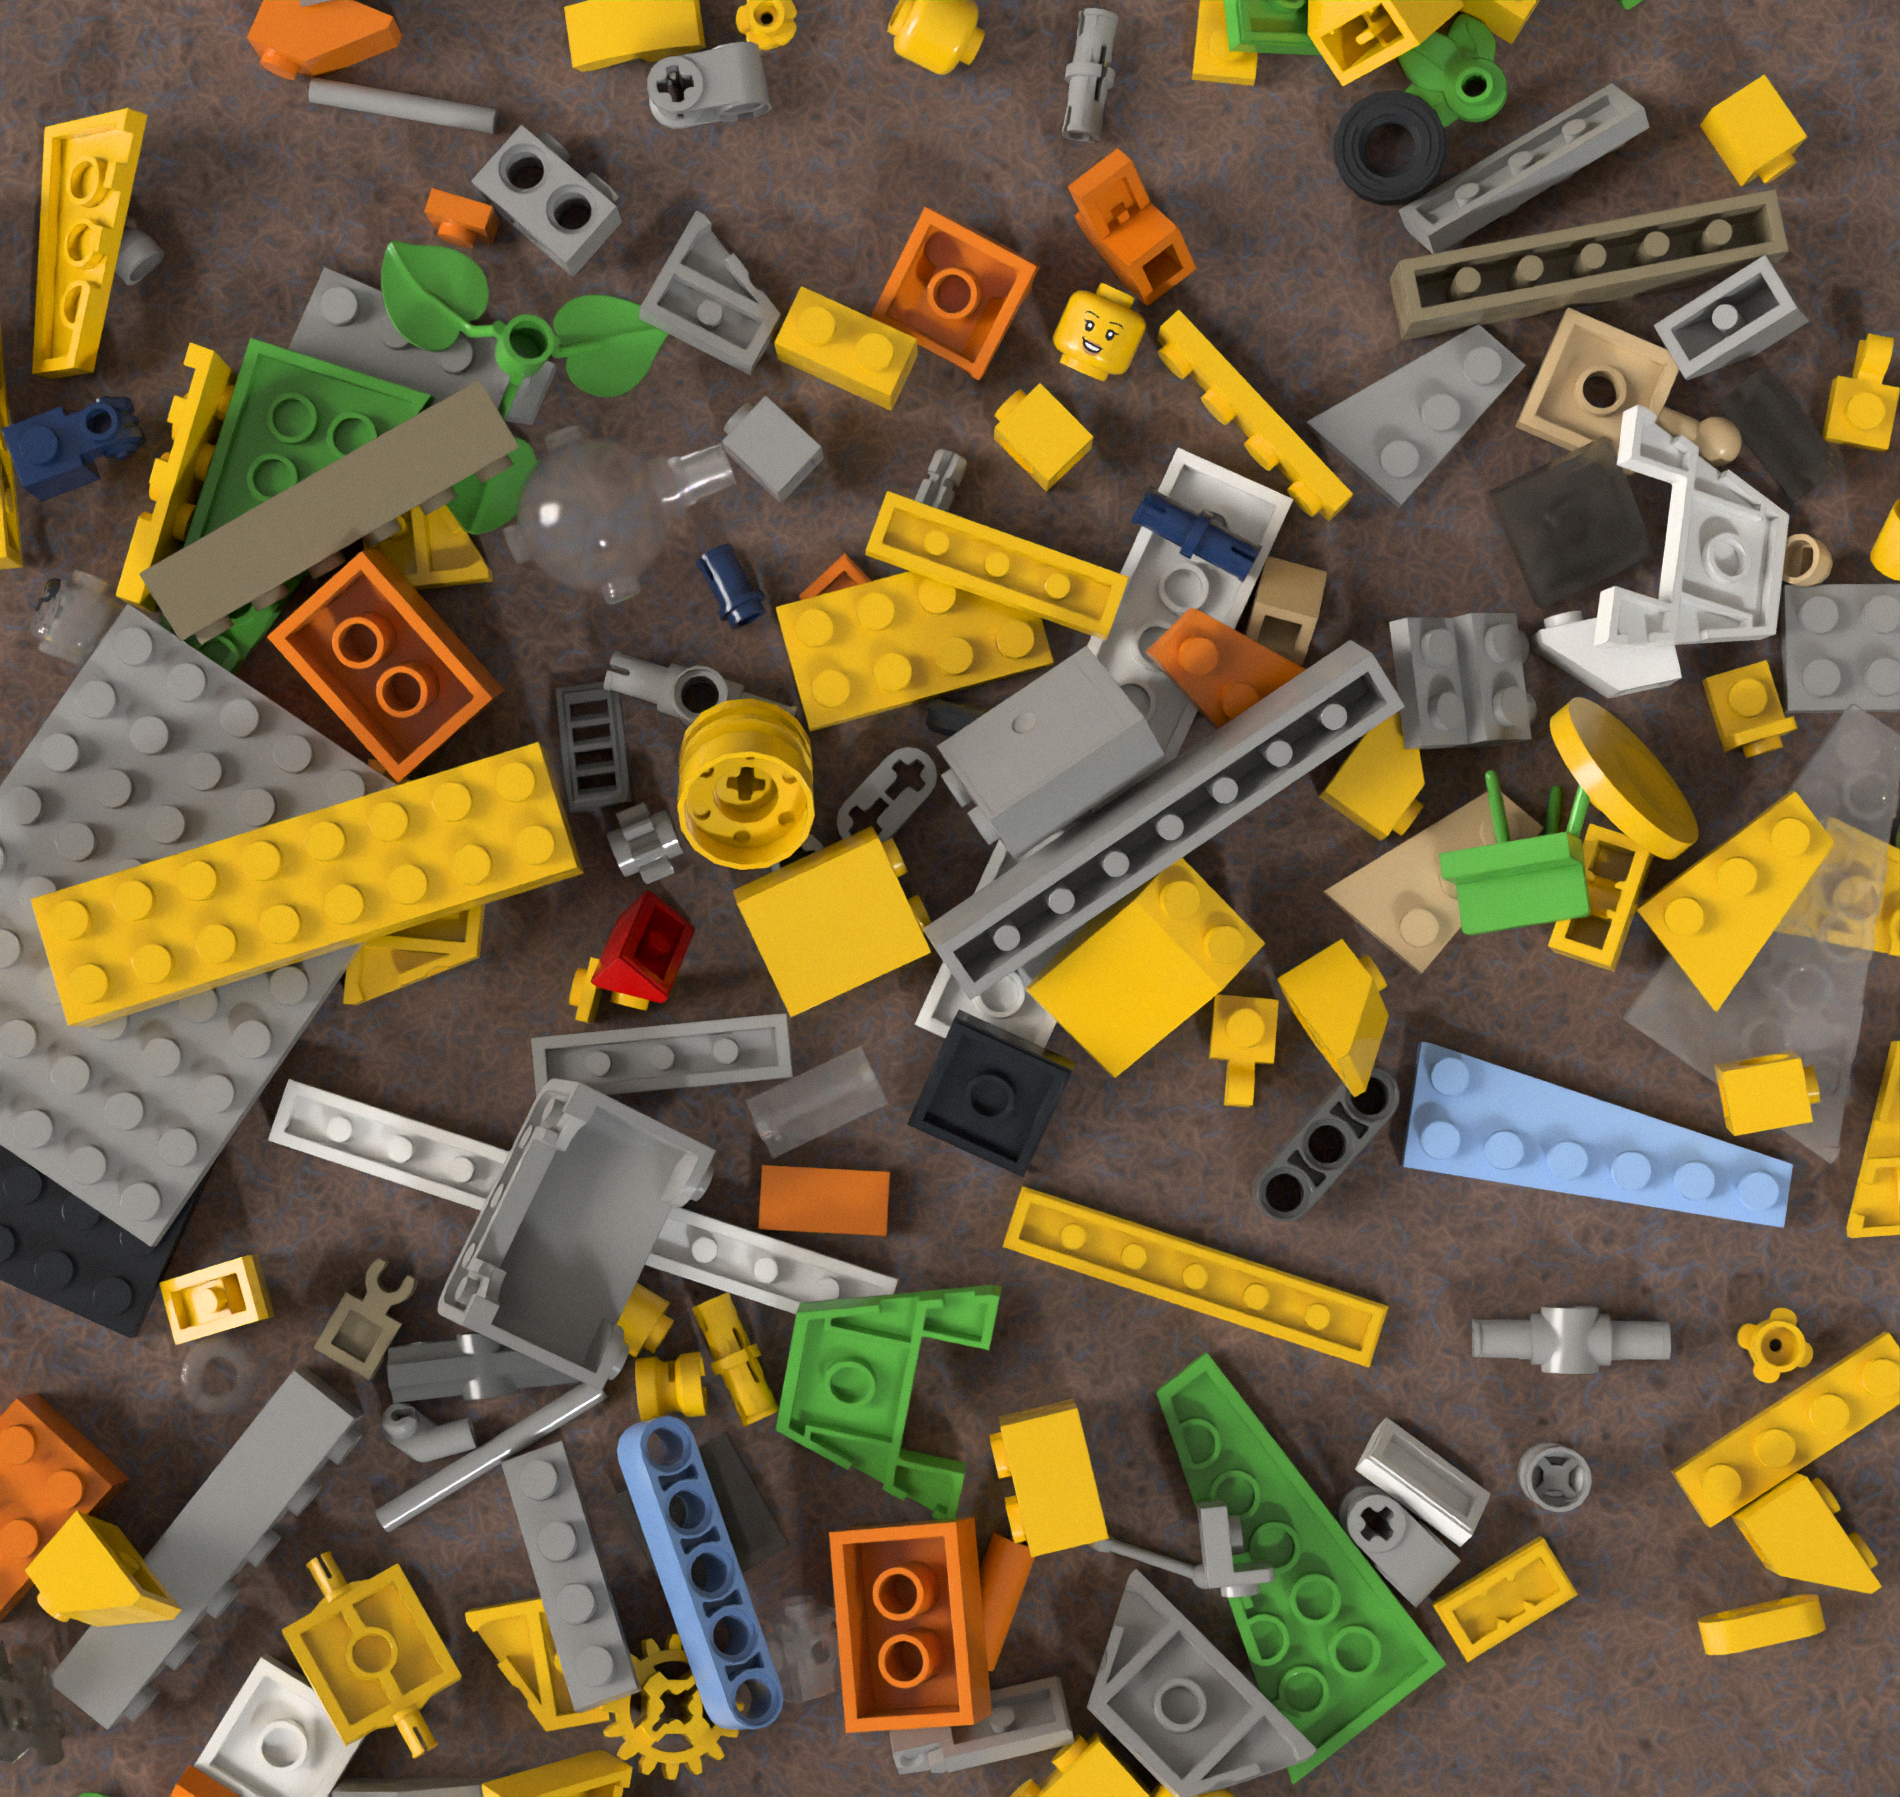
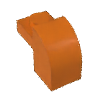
M1119 148L1115 149L1068 185L1069 191L1079 209V212L1074 217L1084 235L1121 282L1147 307L1197 269L1179 228L1150 202L1132 160Z

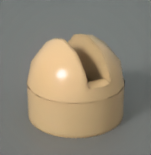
M1795 534L1788 537L1782 580L1801 587L1821 584L1829 576L1832 568L1831 552L1822 541L1809 535Z

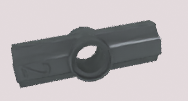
M477 1332L456 1335L457 1339L407 1343L388 1348L387 1373L393 1403L463 1395V1400L493 1398L521 1393L520 1388L550 1387L580 1382L567 1374Z

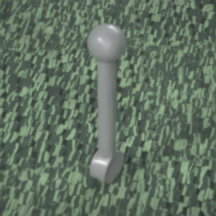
M1109 1534V1539L1087 1544L1089 1547L1100 1552L1108 1553L1111 1551L1191 1578L1199 1588H1209L1204 1580L1203 1563L1194 1566L1116 1540Z

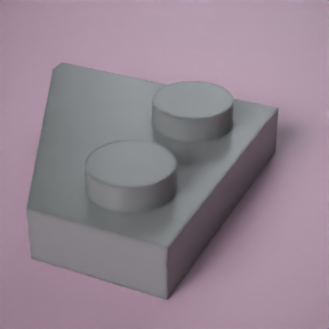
M696 210L639 308V319L751 376L780 325L781 314L766 294L753 286L749 279V272L734 253L730 255L712 232V223L706 215Z

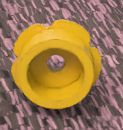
M746 0L745 6H740L737 10L736 25L738 31L746 35L747 42L758 44L760 50L767 51L784 46L796 33L797 25L794 22V18L797 15V10L792 0ZM763 15H771L773 21L770 24L762 23L761 18Z

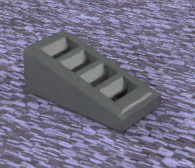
M604 682L555 688L568 811L572 814L635 805L621 693L605 690L603 688ZM607 700L608 712L574 717L572 715V704ZM610 725L611 736L576 741L575 729ZM613 750V760L579 765L578 754ZM615 773L616 785L582 789L581 778Z

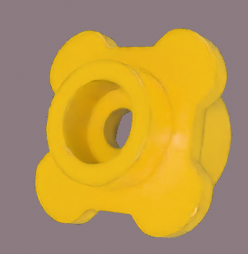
M1775 1308L1768 1319L1756 1325L1751 1323L1743 1324L1737 1332L1739 1346L1748 1350L1754 1362V1376L1765 1383L1777 1381L1780 1373L1791 1371L1796 1367H1806L1813 1357L1812 1346L1805 1341L1802 1332L1796 1327L1797 1317L1795 1313L1787 1308ZM1771 1340H1779L1781 1346L1778 1351L1770 1349L1769 1343Z

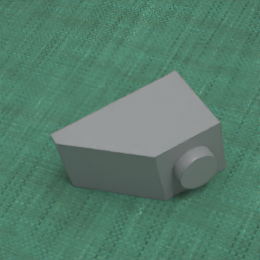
M1764 255L1653 326L1684 378L1690 380L1755 356L1810 320L1779 269Z

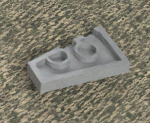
M1477 324L1306 422L1305 427L1397 508H1400L1526 365L1482 326Z

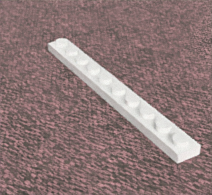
M288 1079L268 1138L269 1141L478 1210H482L510 1152L509 1150L294 1079ZM674 1206L645 1265L793 1314L797 1313L800 1303L894 1294L898 1283V1278L707 1215Z

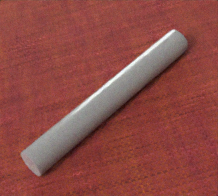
M315 77L311 79L308 98L311 103L495 134L498 119V109Z

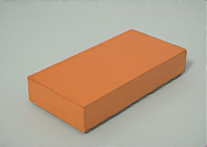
M762 1165L758 1229L887 1236L890 1172Z

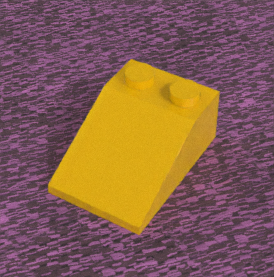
M1181 858L1087 921L1029 983L1025 990L1111 1077L1116 1078L1221 992L1262 948L1265 942Z

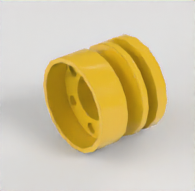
M748 698L728 700L703 711L686 729L679 750L677 807L681 831L695 851L715 864L738 870L767 868L790 857L808 838L815 817L813 762L810 739L798 719L776 704ZM742 767H750L751 769H742Z

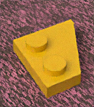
M446 504L426 516L419 505L397 517L403 529L370 547H378L416 590L493 582L491 569L468 533L463 531ZM363 538L364 550L370 549Z
M541 1596L473 1608L465 1612L466 1622L473 1632L477 1631L498 1659V1667L512 1686L519 1688L528 1701V1708L546 1732L608 1721L612 1718L613 1713L600 1710L599 1707L582 1713L574 1711Z

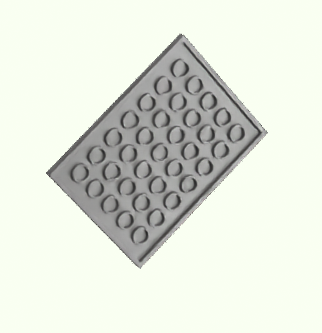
M129 604L125 606L0 786V1145L152 1247L157 1246L365 942L89 1028L74 1027L67 1024L30 899L397 785L183 640L180 642L177 636Z

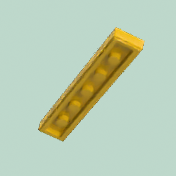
M1025 1186L1021 1187L1002 1245L1004 1248L1366 1367H1370L1389 1307Z

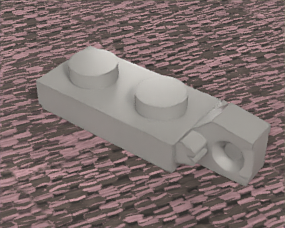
M1053 1676L990 1691L992 1715L974 1725L889 1731L893 1758L899 1775L931 1770V1773H945L946 1771L949 1773L1075 1743L1060 1677Z

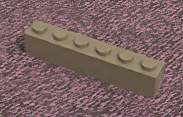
M1774 189L1399 260L1389 281L1401 340H1408L1471 328L1477 324L1480 326L1566 310L1568 307H1582L1724 280L1764 255L1776 265L1788 253L1789 249L1777 192Z
M478 379L144 570L139 575L180 642L195 634L200 644H203L234 626L228 614L251 601L255 610L259 612L290 594L291 592L284 583L290 578L307 569L314 580L346 562L347 560L341 552V549L363 537L370 548L403 528L397 520L398 516L418 505L426 516L454 500L458 495L452 486L475 473L481 484L510 468L514 464L508 453L519 448L481 380Z

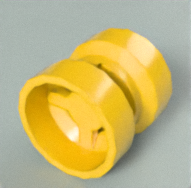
M701 1351L681 1353L676 1360L665 1362L657 1356L636 1358V1393L642 1422L664 1417L667 1413L681 1412L687 1418L707 1415V1390L701 1384V1376H705Z

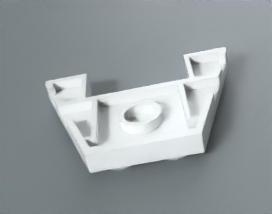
M1636 405L1624 411L1617 466L1668 482L1672 485L1659 597L1655 599L1617 586L1601 591L1593 647L1613 649L1761 640L1775 635L1789 514L1732 471L1726 470L1721 473L1698 456L1699 447L1681 434L1673 437L1655 424L1657 415L1648 408Z

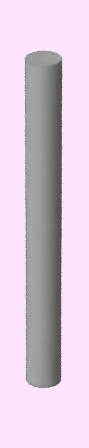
M584 1382L375 1510L380 1524L389 1533L501 1464V1462L506 1461L608 1398L607 1391L604 1387L601 1391Z

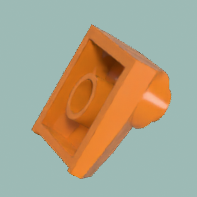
M924 207L870 318L917 338L918 345L954 363L969 373L971 377L981 380L1020 305L1028 297L1033 279L1040 265L973 227L931 207Z

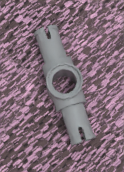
M618 650L614 651L611 658V668L629 675L625 676L607 670L603 686L608 691H617L657 704V711L678 717L688 726L700 714L689 711L684 706L683 699L687 689L697 683H708L716 688L719 692L716 705L728 700L753 698L776 704L795 718L798 711L797 706H788L744 692L745 685L723 679L719 672L708 666L697 665L688 668L671 663L669 668L622 654Z
M1541 1306V1313H1531L1530 1320L1472 1319L1473 1357L1530 1359L1531 1365H1541V1372L1594 1374L1600 1373V1366H1610L1611 1360H1669L1671 1354L1669 1322L1611 1320L1609 1314H1599V1307L1575 1306V1308H1557V1306Z

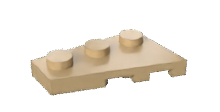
M1488 791L1322 892L1418 974L1424 972L1461 927L1456 885L1442 879L1439 853L1497 844L1488 800ZM1502 793L1511 841L1537 837L1544 827Z

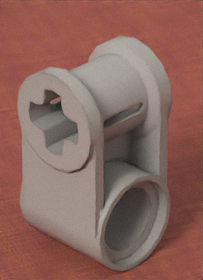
M735 42L707 51L669 56L659 60L651 68L647 78L649 106L652 114L661 125L671 129H684L719 121L734 122L738 121V114L753 112L754 117H759L769 112L772 108L760 47L753 42ZM680 84L685 100L672 102L668 86Z
M1369 1484L1354 1486L1340 1500L1337 1514L1342 1529L1376 1563L1374 1567L1414 1607H1417L1461 1562L1420 1520L1416 1521L1397 1501L1379 1487ZM1368 1507L1378 1512L1379 1517L1384 1521L1376 1530L1366 1525L1364 1519L1360 1516Z

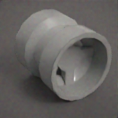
M1542 1442L1527 1449L1520 1458L1517 1469L1518 1484L1523 1493L1542 1508L1554 1512L1571 1511L1581 1505L1589 1495L1592 1484L1590 1468L1585 1459L1574 1450L1555 1442Z

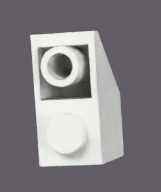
M1581 611L1566 612L1544 619L1545 629L1539 630L1530 638L1532 651L1608 699L1669 686L1682 678L1675 645L1613 649L1593 647L1597 618L1583 620Z

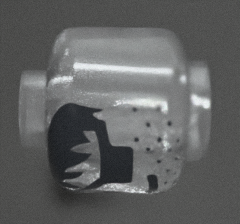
M79 570L74 571L71 581L62 578L48 580L44 585L29 627L34 638L40 641L37 651L83 668L123 611L122 604L117 599L108 595L112 583Z

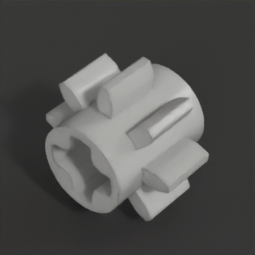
M645 802L617 812L616 815L621 827L606 834L624 877L640 871L643 881L649 884L675 873L669 859L683 854L684 850L667 810L664 809L651 815L647 804L645 805Z

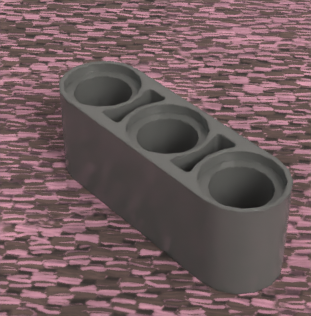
M1373 1067L1370 1079L1377 1082L1381 1087L1383 1099L1379 1109L1370 1115L1363 1114L1354 1107L1351 1100V1092L1340 1079L1254 1179L1251 1195L1254 1205L1261 1214L1272 1220L1290 1222L1298 1220L1313 1207L1396 1111L1399 1105L1400 1092L1397 1082L1389 1073L1381 1068ZM1320 1126H1329L1334 1129L1341 1141V1148L1337 1157L1327 1163H1321L1314 1159L1308 1147L1309 1137ZM1279 1174L1291 1176L1299 1189L1295 1205L1284 1211H1277L1272 1208L1265 1194L1269 1181Z

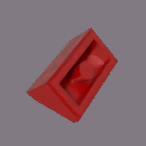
M647 889L617 919L592 976L591 983L602 989L663 1003L669 997L695 932L694 926L652 891L650 892Z

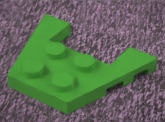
M983 1285L800 1303L796 1313L776 1431L846 1470L853 1466L884 1484L883 1490L903 1501L907 1496L933 1511L932 1517L937 1520L956 1518L967 1463L902 1448L923 1337H929L989 1350L1002 1286Z

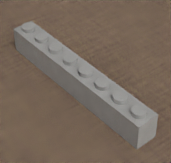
M1349 640L923 928V931L971 1001L1405 706L1373 653Z

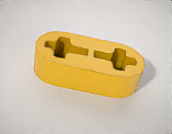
M1816 1594L1795 1595L1714 1613L1698 1619L1705 1654L1709 1655L1742 1652L1809 1637L1826 1630L1819 1597Z

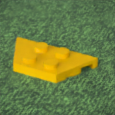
M368 760V766L396 785L411 781L405 778L398 783L378 760ZM485 904L365 941L346 969L343 1004L359 1005L480 958Z

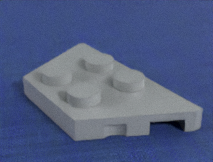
M1137 1569L1129 1575L1087 1709L1174 1797H1196L1308 1761L1318 1749Z

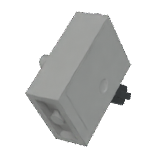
M1087 646L993 709L948 697L932 699L927 706L926 726L932 732L950 736V738L937 746L950 767L948 771L940 775L961 807H964L971 801L975 804L976 807L967 812L987 844L990 845L1000 839L1014 860L1072 821H1083L1091 815L1093 807L1166 759L1145 717Z

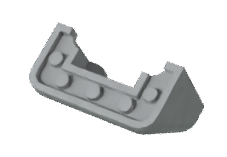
M557 1078L549 1080L534 1101L446 1281L438 1303L439 1315L602 1391L607 1379L613 1380L619 1374L628 1356L629 1346L623 1342L624 1330L621 1326L617 1325L624 1307L672 1207H682L690 1199L698 1201L709 1187L714 1172L713 1166L709 1164L716 1150L580 1082Z

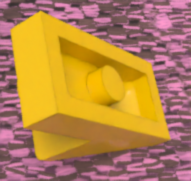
M247 1255L159 1283L175 1345L275 1317L258 1255Z

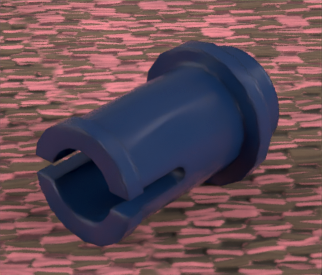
M732 544L720 545L703 554L702 558L697 559L695 564L701 570L721 607V610L718 612L721 621H728L732 629H737L752 623L766 612L761 603L765 599V595L761 590H754L734 553Z

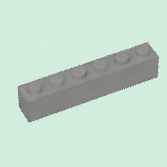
M306 1366L293 1370L143 1559L180 1606L181 1612L174 1620L105 1627L91 1625L47 1682L107 1730L118 1724L125 1717L134 1723L158 1695L159 1691L151 1683L167 1665L173 1671L177 1670L198 1645L200 1639L192 1632L208 1613L214 1619H217L237 1596L241 1588L233 1580L247 1562L257 1568L278 1544L281 1536L273 1529L285 1514L291 1511L296 1516L300 1515L317 1495L322 1485L314 1479L329 1459L339 1465L361 1439L363 1434L354 1427L365 1413Z

